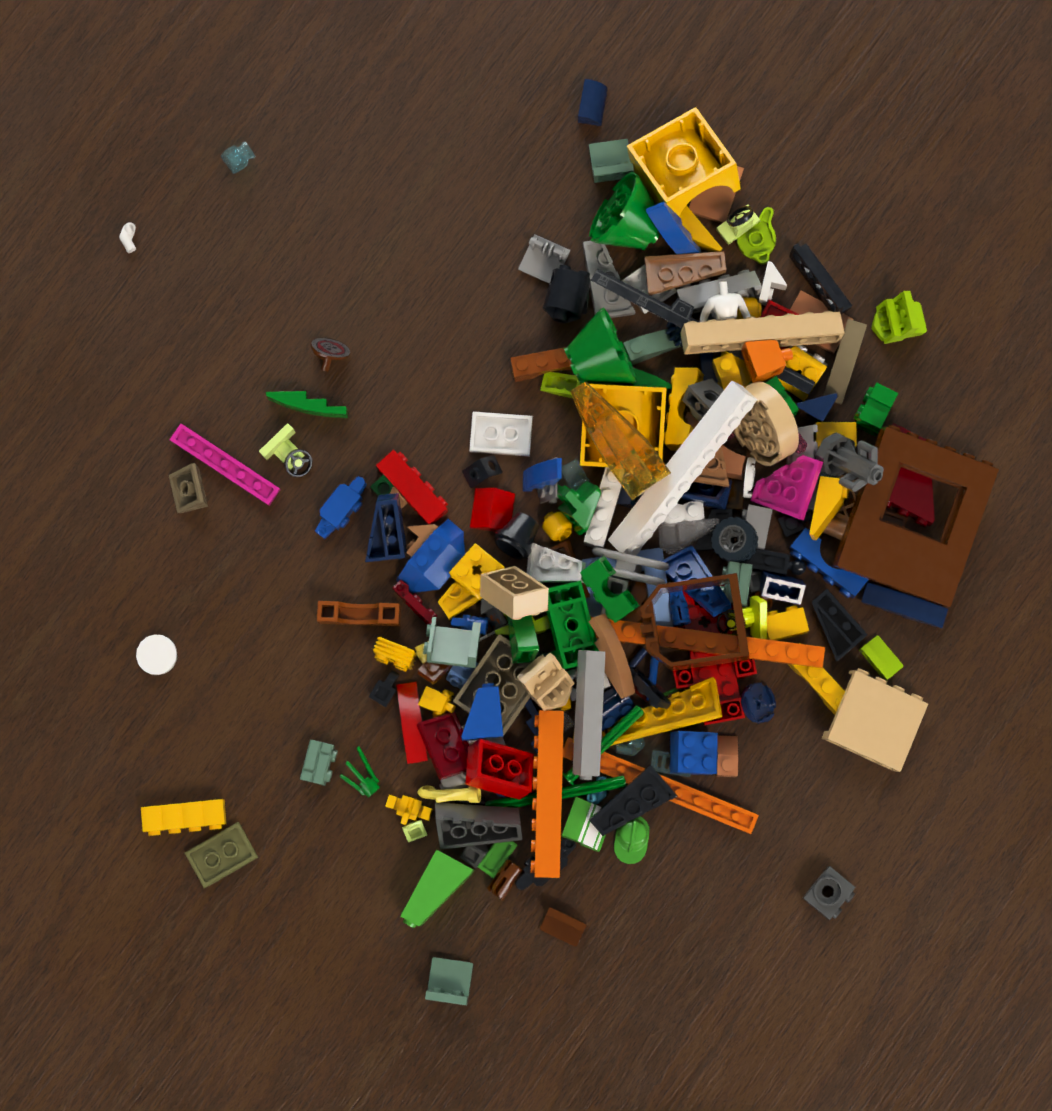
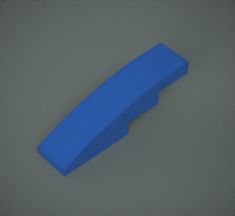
M664 201L646 209L655 227L676 254L702 253L701 248L692 240L691 233L682 225L681 218Z
M562 458L544 461L523 471V491L531 492L534 488L542 489L546 485L554 486L562 477Z

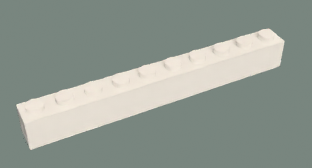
M734 381L728 384L610 536L608 541L619 552L635 556L640 552L657 527L664 522L668 513L677 505L682 495L689 490L693 481L702 473L704 467L714 458L718 449L727 441L733 430L739 426L740 421L747 412L752 409L757 399L742 385Z

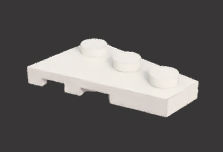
M535 543L532 544V552L528 557L527 564L528 575L540 583H572L577 581L584 583L580 572L585 569V562Z

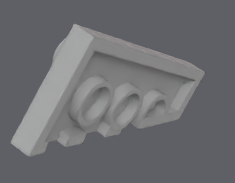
M592 241L583 242L586 269L590 273L589 278L592 279L596 270L599 269L620 280L605 244H597ZM592 281L590 282L594 314L604 307L611 318L635 315L636 312L629 300Z

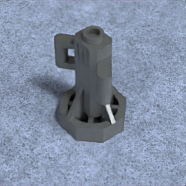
M836 432L823 439L816 453V460L823 462L821 471L835 478L847 473L840 478L839 484L853 492H856L867 483L876 485L882 479L884 468L878 465L877 447L861 440L857 445V454L855 442Z

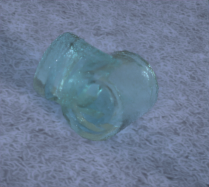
M245 141L239 147L232 146L221 155V158L232 173L241 171L247 166V160L255 158L253 151Z

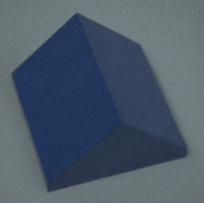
M837 392L799 402L797 406L823 422L839 395Z
M728 479L729 487L693 482L689 490L681 498L687 503L697 501L703 503V506L726 510L732 479Z

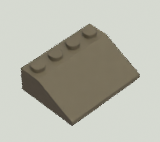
M499 634L459 691L453 703L469 714L478 688H482V684L494 683L495 687L499 686L504 736L531 697L517 676L532 662L513 664L510 641Z

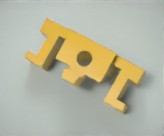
M389 795L385 805L388 808L397 810L396 815L402 816L400 823L407 825L408 819L417 821V818L429 821L433 811L432 808L422 806L423 801L405 795L402 796V799Z

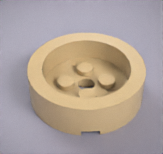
M758 381L744 387L757 401L740 421L739 426L733 431L741 446L746 445L750 450L749 456L755 458L762 465L771 466L792 455L797 450L799 434L795 418L783 397L770 385Z

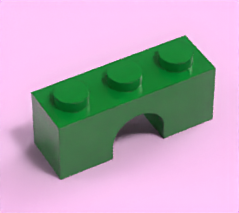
M603 556L582 570L580 574L584 584L593 591L595 600L605 608L607 617L616 623L640 605L629 590L621 594H614L610 591L608 580L616 571L607 558Z

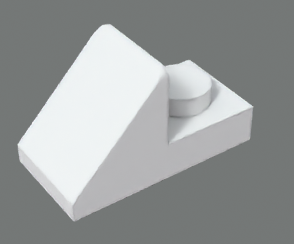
M769 261L758 301L766 306L767 300L772 299L774 291L772 288L786 290L787 288L786 282L774 264Z

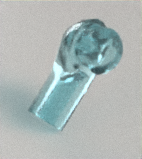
M639 738L631 741L628 745L617 744L616 753L635 756L644 748L645 740L644 738Z

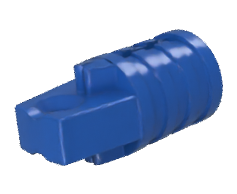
M683 591L669 593V608L671 610L673 626L690 624L688 604ZM678 609L681 611L682 620H680Z
M463 614V618L452 617L451 626L472 630L473 622L481 623L480 634L486 635L489 618Z

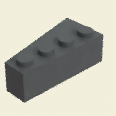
M435 802V817L440 849L522 840L519 808Z

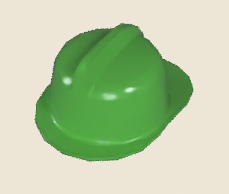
M641 816L627 822L625 825L617 828L614 851L617 858L626 864H635L641 861L647 851L649 826L647 821Z

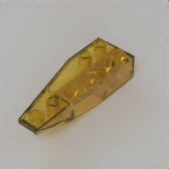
M587 382L570 391L582 421L596 448L632 500L671 474L650 442Z

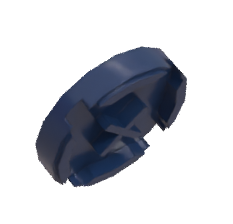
M760 682L749 684L744 688L741 695V704L747 718L758 724L770 721L775 714L773 713L774 708H776L775 697L771 689Z

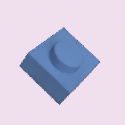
M452 666L446 680L454 687L462 689L475 668Z

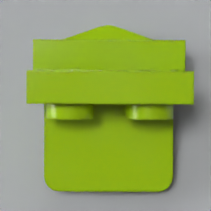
M903 291L894 299H886L876 306L877 312L874 315L871 329L881 341H884V344L920 336L927 332L921 304L913 301L911 291Z

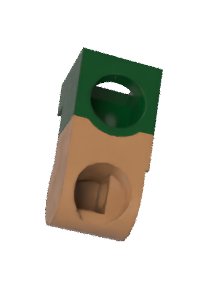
M384 475L370 486V489L377 496L399 493ZM399 493L400 505L402 509L408 503Z

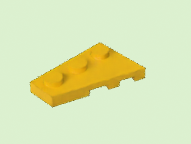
M480 569L474 570L475 574L478 573L480 575L482 573ZM455 582L440 598L438 603L448 619L451 620L452 617L457 616L480 600L458 582Z

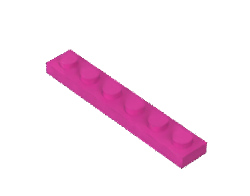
M183 424L179 425L170 438L171 442L268 506L271 505L281 490Z

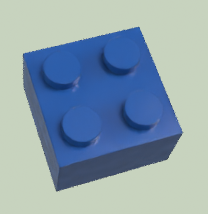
M671 732L670 773L717 774L718 733Z

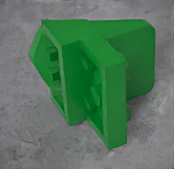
M588 481L583 483L577 491L572 488L569 489L566 485L562 487L557 484V497L563 502L557 509L569 519L574 531L578 535H582L588 530L601 496V489Z

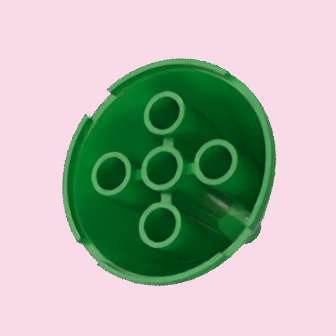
M631 172L625 175L613 187L612 190L615 192L609 200L605 199L598 209L589 231V236L592 238L590 241L593 243L645 250L649 243L654 244L659 238L658 230L646 212L647 208L656 204L639 175Z
M604 307L594 315L568 347L564 348L568 359L571 360V369L574 375L577 376L580 384H634L637 382L635 371L623 342L619 341L618 337H616L618 336L616 333L617 329Z

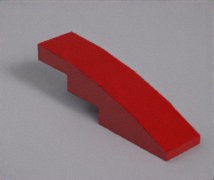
M417 682L398 684L396 686L407 764L428 761L427 750L417 727L418 722L423 721L421 706L418 705L420 700Z

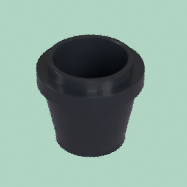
M518 512L502 529L497 530L494 535L495 544L502 552L512 558L519 560L527 559L532 552L531 547L539 525L530 516Z

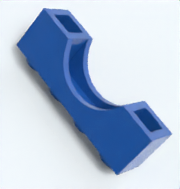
M805 527L790 546L789 550L792 551L790 554L796 559L804 560L812 572L817 573L818 571L823 575V580L831 586L833 584L836 585L844 597H851L853 599L869 579L827 565L820 553L822 540L820 538L812 540L809 535L810 530Z

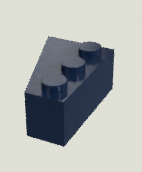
M399 493L378 496L365 562L400 559L406 556L407 549Z

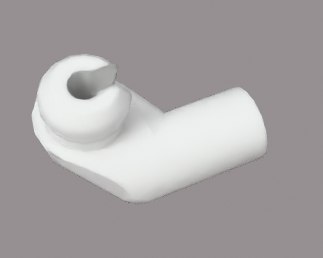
M131 222L123 226L119 236L127 253H132L136 250L132 242L136 227Z

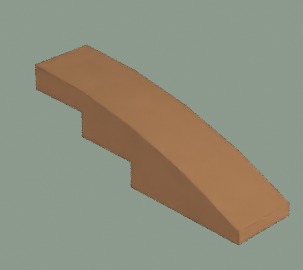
M606 614L593 617L589 623L599 637L594 644L599 651L605 652V674L621 699L633 695L635 689L631 671L614 628Z

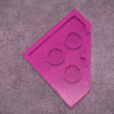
M805 455L800 456L793 463L785 465L774 471V474L757 481L750 501L804 520L823 462Z

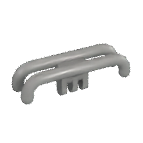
M600 547L592 549L594 555L617 560L614 568L616 573L612 576L656 586L666 584L662 578L640 573L642 566L667 571L669 569L668 563Z

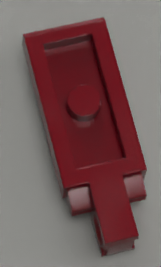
M400 580L392 588L426 625H431L432 617H437L436 613L431 608L426 609L422 605L423 601L420 597L409 592L408 584Z

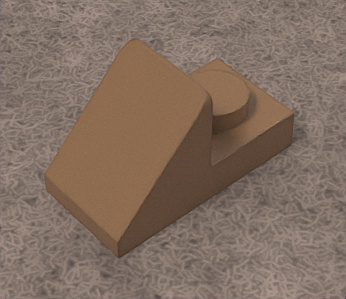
M435 524L408 526L407 529L418 539L416 541L413 539L407 545V556L411 558L438 526Z

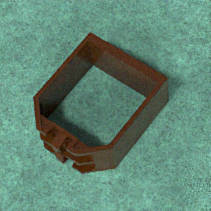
M737 573L659 584L641 607L644 625L640 626L642 636L646 638L648 654L671 671L750 660ZM730 584L740 652L671 662L662 656L654 605L661 595Z

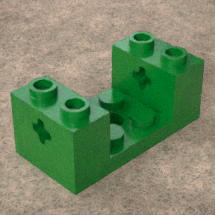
M577 581L549 588L548 611L546 612L556 647L555 651L549 653L556 657L564 670L577 667L578 650L599 651L594 644L596 637L589 623L591 617L582 582ZM568 620L574 621V631L568 629Z

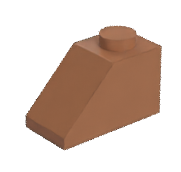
M718 735L716 777H737L738 738L737 736Z

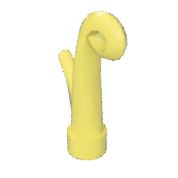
M426 785L418 789V795L421 798L436 800V803L447 801L480 803L481 789L472 786L461 789L436 790L435 787Z

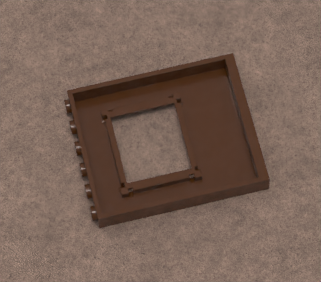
M893 425L882 427L875 447L878 449V465L884 468L883 477L876 485L867 483L859 489L832 566L942 607L950 608L999 469L993 467L994 464L989 461L982 460V462L974 460L975 456L967 453H963V455L958 454L956 449L952 447H939L936 441L918 439L919 435L915 433H902L899 427ZM901 467L958 488L940 541L882 520Z

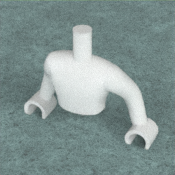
M720 281V294L707 300L701 312L699 322H706L712 309L717 320L736 318L738 308L744 319L751 316L742 296L736 293H728L727 281Z

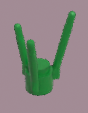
M358 746L356 749L371 779L369 776L364 779L349 761H346V765L361 781L360 786L343 774H340V778L358 790L362 796L366 795L369 798L380 788L377 784L380 781L375 776L364 753Z

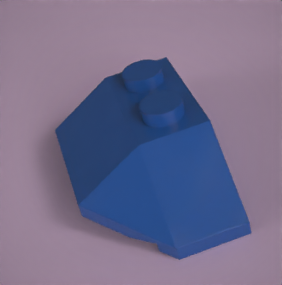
M447 519L433 531L410 558L396 581L402 580L408 584L409 592L411 593L440 590L451 577L449 574L451 569L465 555L464 531Z

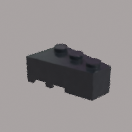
M828 589L812 601L834 657L838 662L868 634Z

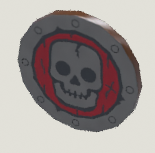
M317 338L311 343L314 355L323 360L321 368L323 371H329L332 359L344 360L350 355L349 348L336 340Z

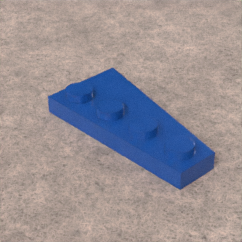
M692 545L662 560L669 564L666 576L673 582L713 577ZM720 586L685 591L713 617L732 608L730 601Z

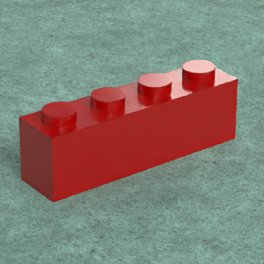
M392 450L376 465L377 469L391 482L427 525L435 524L448 512L446 508L447 502L441 496L436 497L433 493L435 489L428 481L424 483L419 478L421 474L414 466L410 468L406 464L408 459L401 452L397 454L395 450Z

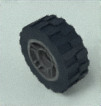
M728 517V519H723L722 522L718 523L715 530L713 529L711 537L712 548L726 562L743 563L755 554L759 539L756 530L746 520L740 517ZM732 538H738L737 543L733 544Z

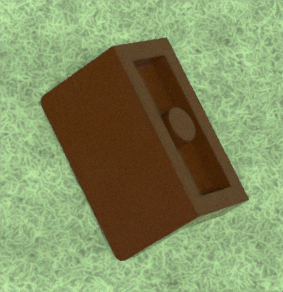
M549 907L540 930L576 947L587 924Z

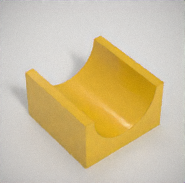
M696 107L627 145L634 173L639 175L655 204L664 201L678 216H680L684 207L694 197L709 188L728 186L733 193L741 189L736 162Z
M585 383L580 466L662 470L666 387Z

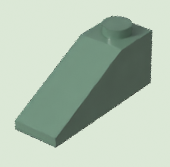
M668 329L645 334L623 343L632 365L681 346H675L674 341H669L670 335L665 334Z

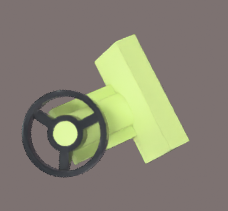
M746 205L733 211L727 220L716 228V231L729 245L759 223L760 219L754 213L752 207Z
M287 423L259 452L266 460L275 454L284 463L285 469L290 475L302 477L310 471L312 458L307 451L298 449L289 440L296 432ZM302 452L306 453L308 458H304L305 455ZM305 462H309L308 468L304 472L296 474L297 470L302 468Z

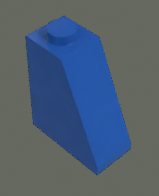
M494 683L482 684V688H478L462 733V741L504 737L499 686L495 687Z

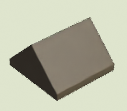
M191 463L169 475L177 514L208 507L200 469L195 463Z

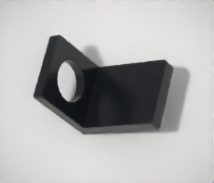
M494 455L480 458L462 471L470 488L476 487L489 477L503 473ZM488 461L493 463L495 471L489 467Z

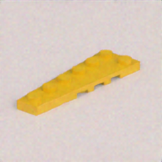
M711 677L690 686L688 690L672 694L668 698L671 702L668 709L655 708L652 705L644 709L641 708L644 714L612 745L721 718L722 711L716 679ZM624 717L615 722L612 727L602 731V738Z

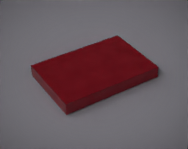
M455 711L418 722V730L439 780L465 773L469 743L468 741H462L463 729Z

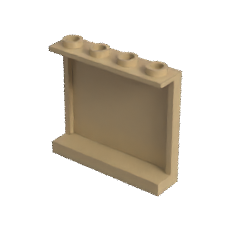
M858 668L857 671H849V674L852 676L829 731H824L822 739L887 769L901 772L928 703L923 702V697L912 693L910 696L904 693L905 689L894 685L891 687L887 685V681L882 678L876 677L874 679L869 677V673L865 670Z

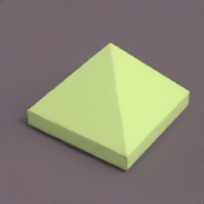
M422 820L410 822L402 827L408 842L427 836Z

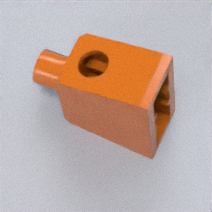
M777 340L745 342L741 350L752 383L763 382L781 374L786 366L785 361L793 359L791 348L781 350Z

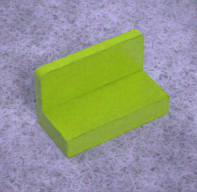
M878 635L859 650L880 677L886 681L903 668V664Z

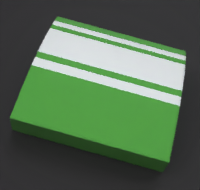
M576 797L562 837L600 852L606 835L602 836L589 819L601 807Z

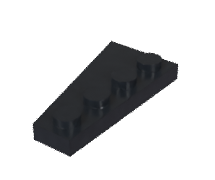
M649 765L597 811L589 821L604 836L625 825L627 822L642 816L644 813L676 798L677 795L654 768Z

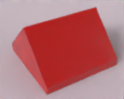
M475 488L470 528L494 532L502 529L512 519L515 493L498 488Z

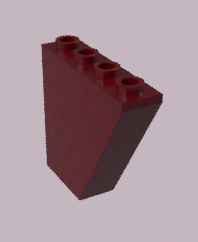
M895 423L892 424L899 427L902 433L907 434V432H911ZM919 436L918 439L926 441V439ZM901 467L886 508L891 506L898 510V514L907 518L910 516L916 519L915 522L923 527H930L935 520L932 478Z

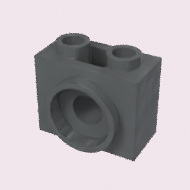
M713 378L688 385L682 401L690 408L692 416L700 421L724 390Z
M828 866L802 899L827 920H830L832 917L835 919L842 911L840 906L845 901L848 903L855 895L853 890L856 887L832 867ZM824 886H830L832 889V895L828 898L822 894Z

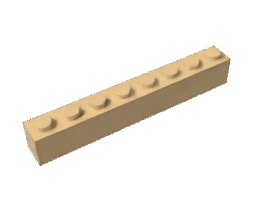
M833 311L815 314L807 312L802 315H768L762 318L751 316L745 319L729 318L723 321H716L714 319L706 322L690 321L684 323L680 332L684 354L742 350L744 343L749 341L777 340L779 347L837 343L841 341L845 334L840 312Z

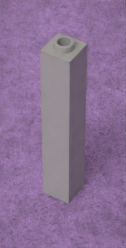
M578 650L572 774L579 775L582 780H592V776H600L605 672L604 651Z

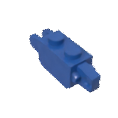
M356 477L349 486L340 484L321 507L320 516L322 519L315 530L319 536L326 539L335 529L345 528L350 521L349 516L352 512L356 513L363 504L361 502L363 499L360 495L366 489L365 487H367L364 478Z

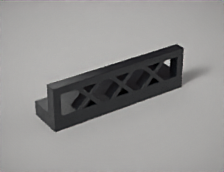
M799 244L794 245L789 257L828 310L840 312L841 315L850 310L852 304L807 244L801 247Z

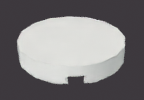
M751 457L747 458L744 498L752 497V493L749 491L754 487L755 465H752V463L755 464L756 459Z
M151 635L140 642L136 658L139 666L145 672L151 675L165 674L174 667L177 661V649L169 638L163 635Z

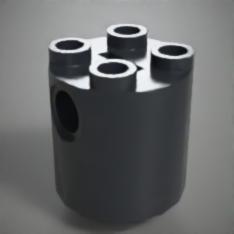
M560 265L559 268L553 269L543 310L554 321L569 323L581 319L591 282L589 278L590 273L582 270L579 272L573 271L567 265Z

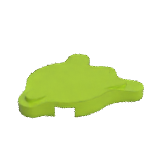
M770 207L763 209L759 217V223L736 239L739 251L760 265L768 263L770 254L776 244V234L771 225L774 211Z

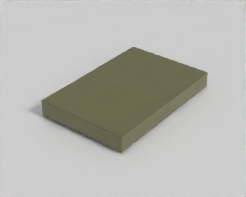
M239 822L185 852L204 889L259 858Z

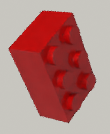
M478 739L468 747L465 785L520 800L532 792L534 754L484 739Z

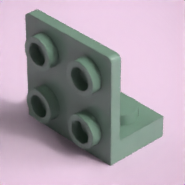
M628 139L589 144L594 183L619 180L628 173L634 172L633 163L630 162L627 145H629Z
M433 957L425 999L467 1005L473 963Z

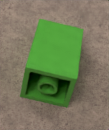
M436 850L401 914V917L404 918L403 923L412 928H415L416 925L422 926L475 870Z

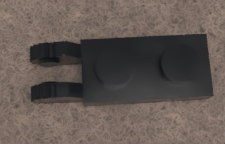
M629 667L633 683L637 686L636 690L642 695H646L649 698V704L653 707L668 709L671 705L669 699L639 669Z

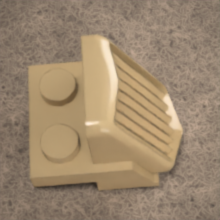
M551 653L546 657L543 655L538 656L517 676L531 698L543 711L565 706L571 694L572 686L575 684L569 674L561 667L556 657Z

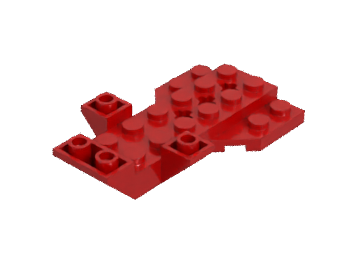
M683 591L688 604L691 623L675 628L720 633L717 628L719 615L713 617L704 608L695 605L696 601ZM678 609L680 620H682L681 611ZM724 615L719 620V625L723 631L727 628ZM701 618H705L706 621L710 622V624H707V628L699 625ZM688 651L690 660L719 656L717 654ZM754 659L673 671L676 689L690 688V686L711 677L716 679L722 717L705 721L704 726L745 718L737 679L757 674Z

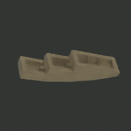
M848 319L846 322L845 334L840 341L823 395L838 392L839 396L835 403L842 405L867 324Z

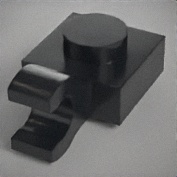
M813 511L806 512L804 520L790 515L779 518L778 522L785 537L787 538L805 529L803 524L812 520Z
M391 670L385 682L378 680L369 698L387 708L397 691L392 686L400 675Z

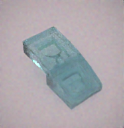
M578 459L562 466V475L570 489L572 488L577 491L586 481L590 482Z

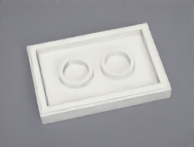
M473 412L469 451L530 457L533 416Z

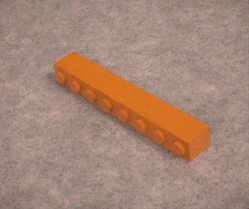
M539 710V715H535V727L539 728L538 736H534V748H538V756H534L533 767L537 769V777H533V790H537V798H533L532 810H536V819H532V831H536V840L531 841V852H535V860H531V873H535V877L560 878L564 711Z

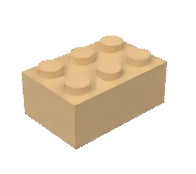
M512 566L480 574V597L511 619L519 620L525 616L538 615L540 612L548 611L549 588L518 567Z

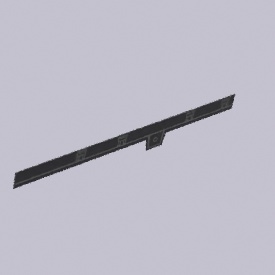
M599 269L596 270L591 279L592 282L680 328L683 327L684 323L690 321L699 322L691 317L694 306L680 299H677L670 307ZM741 350L726 351L744 360ZM786 366L781 374L776 375L778 379L807 394H810L815 384L813 380Z

